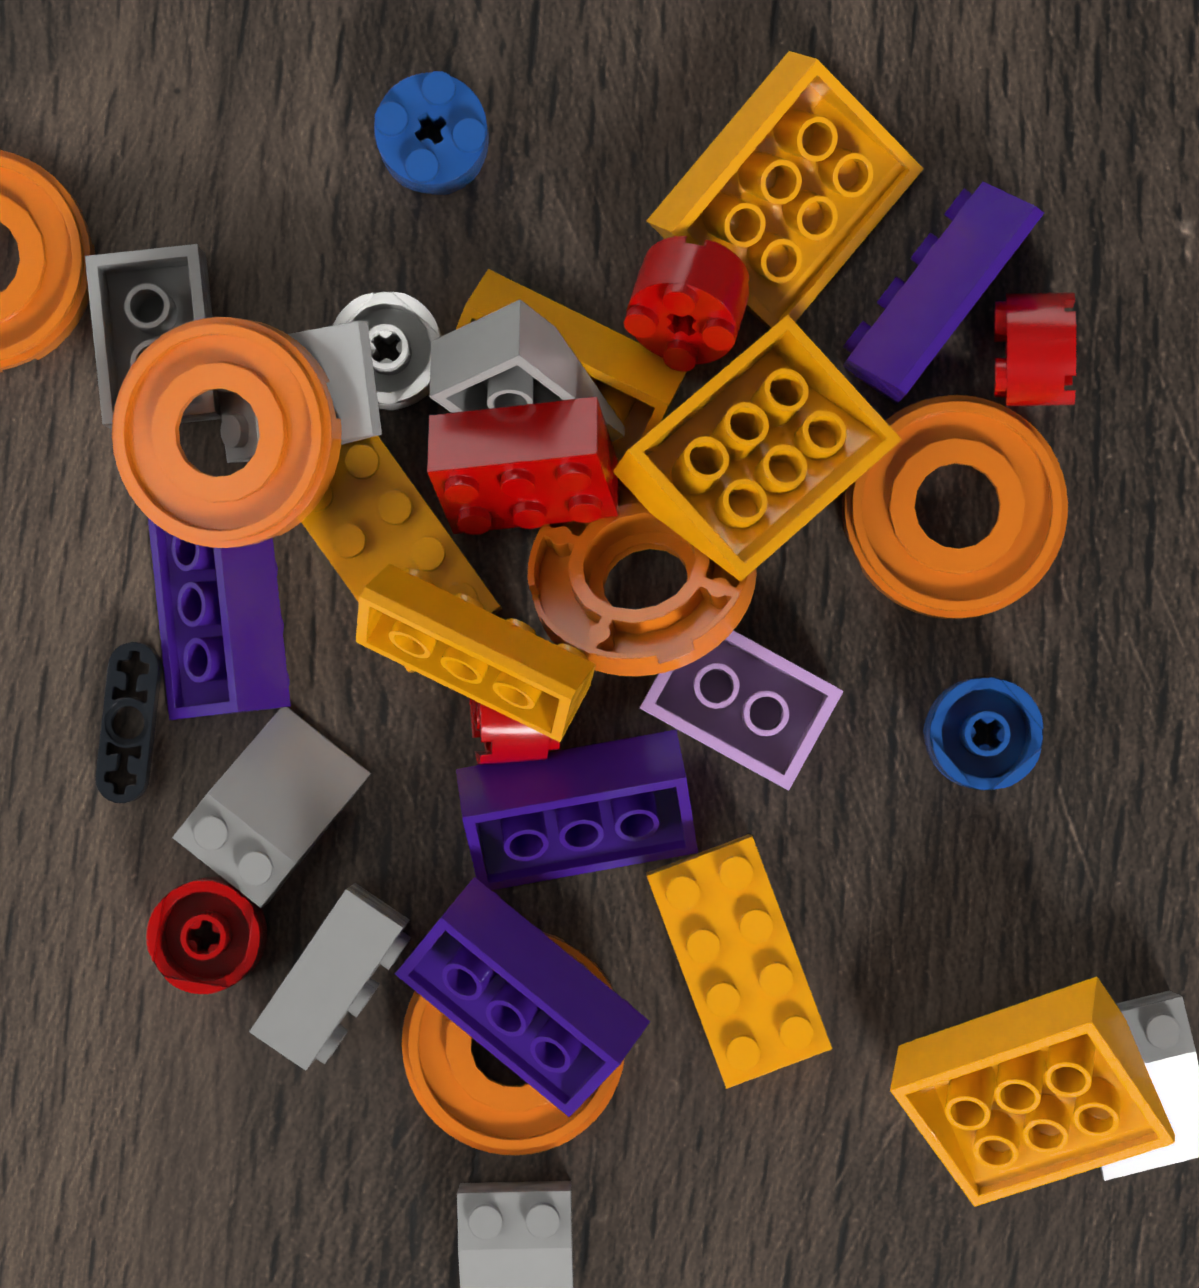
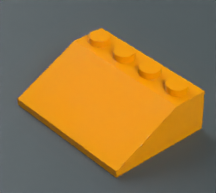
M789 51L646 221L664 239L674 236H687L686 243L704 246L707 239L717 242L735 253L745 264L750 277L748 283L749 299L746 310L771 329L787 315L794 322L798 320L924 168L818 59Z
M787 315L629 448L613 472L652 515L741 582L902 439L793 319Z
M1097 976L898 1046L890 1091L974 1207L1175 1143L1176 1135L1128 1023Z

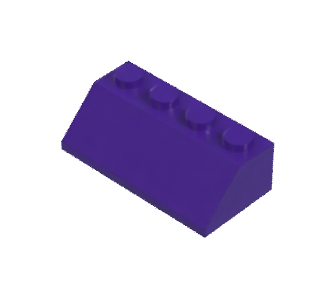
M982 182L974 194L964 188L944 214L952 222L942 236L938 238L930 232L910 258L919 265L906 283L896 276L877 301V304L885 310L871 327L865 321H862L844 344L843 348L850 352L851 355L843 366L896 406L947 342L1043 216L1044 212L1036 206L986 182Z
M148 518L169 720L291 707L289 694L290 679L286 666L283 638L284 623L280 610L277 582L278 567L275 560L273 538L242 547H206L181 540L169 534Z
M677 729L548 752L546 760L492 763L456 769L462 819L476 879L490 890L698 853L687 778Z
M475 877L395 973L407 985L568 1117L622 1063L651 1022L627 1000L621 998L593 975L583 964L571 957L539 928L532 925L504 902L498 894L491 891Z

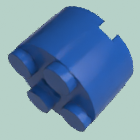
M442 71L412 75L403 79L388 91L375 113L374 132L377 147L387 170L402 186L421 193L446 195L462 189L479 174L489 146L486 116L478 97L460 80ZM429 125H432L435 129L443 127L440 130L443 140L435 145L429 138L422 140L424 138L422 130Z
M993 677L966 679L948 687L933 702L923 727L925 745L932 763L942 775L952 782L978 790L1006 788L1022 780L1038 762L1043 741L1042 715L1032 697L1014 683ZM976 721L980 724L992 722L995 726L990 733V737L994 741L991 746L984 743H973L972 738L976 734L973 725Z

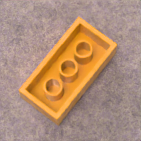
M379 435L341 445L337 468L328 490L315 509L301 523L356 600L359 602V596L364 587L388 564H391L402 570L406 568L418 570L428 576L433 581L434 586L453 595L457 593L469 595L478 600L486 611L492 614L499 612L502 609L500 604ZM405 667L408 672H415L414 670Z
M747 834L646 872L726 1089L832 1049L752 835Z

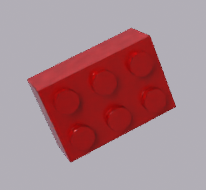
M597 397L429 415L427 472L453 534L467 533L478 535L489 530L515 527L534 529L544 524L572 521L590 523L600 518L618 517V477L613 472L618 464V459Z

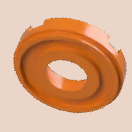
M0 150V222L11 231L18 243L20 261L16 276L7 288L0 292V373L3 370L20 366L33 359L39 360L45 357L71 334L89 303L85 256L95 255V247L91 242L82 210L70 192L52 174L38 164Z
M232 317L203 318L182 324L161 335L139 355L129 369L120 387L114 406L112 420L113 452L119 474L129 495L141 511L157 526L181 540L196 545L214 548L242 547L260 543L290 531L301 523L322 500L334 477L339 461L342 435L341 418H336L333 401L326 384L330 382L326 373L312 354L297 340L279 329L257 321ZM226 389L239 394L251 405L258 419L260 437L255 454L244 468L228 476L216 477L201 472L188 461L180 444L179 426L183 412L195 397L208 390Z
M948 395L925 399L901 409L886 419L887 424L902 440L843 492L842 499L846 538L848 537L853 554L866 578L878 591L901 607L918 614L941 619H963L989 614L1012 604L1027 594L1043 578L1054 562L1062 545L1068 518V497L1063 472L1052 448L1040 432L1013 410L994 401L967 395ZM951 464L972 466L985 474L995 487L999 501L997 522L989 535L976 545L961 549L945 547L930 539L918 524L914 508L917 490L925 477L938 467Z
M618 481V517L600 518L590 523L572 521L544 524L534 540L528 562L529 589L539 620L551 641L555 645L564 643L576 647L586 655L588 661L596 664V671L619 676H647L665 673L686 666L708 654L732 633L743 618L751 602L757 576L756 568L740 582L652 515L622 481ZM647 549L667 551L679 558L686 567L687 582L677 594L656 606L636 610L613 607L606 598L605 584L609 572L619 560L633 552Z
M543 932L614 991L610 981L595 962L593 963L585 954L563 939ZM414 991L409 1002L402 1030L403 1062L409 1084L419 1104L426 1114L447 1134L472 1148L500 1155L534 1154L547 1151L570 1141L587 1129L603 1112L613 1097L623 1071L624 1060L584 1103L568 1117L528 1083L521 1086L503 1085L488 1078L477 1066L471 1050L472 1037L416 991Z

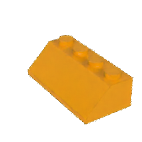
M488 269L465 304L456 330L518 300H522L554 325L625 427V436L612 441L619 463L629 448L665 419L686 372L669 368L664 363L662 357L652 353L641 343Z
M388 564L364 587L359 596L356 630L357 643L561 742L591 685L596 664L588 661L582 651L569 644L560 643L555 645L537 636L534 629L528 624L514 618L504 620L486 611L484 606L475 598L462 593L453 595L434 586L433 581L428 576L411 568L402 570Z

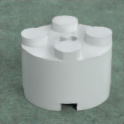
M398 292L369 293L351 301L339 313L333 325L367 321L379 409L394 411L411 406L422 400L430 393L431 341L442 337L430 311L415 298ZM397 339L399 343L396 348L400 356L395 361L385 358L380 363L377 362L380 356L376 349L377 343L383 340L390 345Z

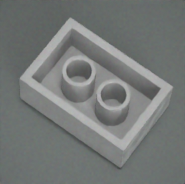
M198 244L85 256L102 424L111 430L118 392L125 376L139 355L152 342L173 328L187 322L213 317L206 253ZM218 389L208 390L195 397L183 412L181 423L221 419Z
M354 883L348 887L249 1032L305 1071L315 1059L325 1065L348 1032V1029L340 1025L343 1018L348 1012L357 1017L380 985V983L371 978L381 964L389 970L410 941L411 937L403 932L410 920L358 884Z

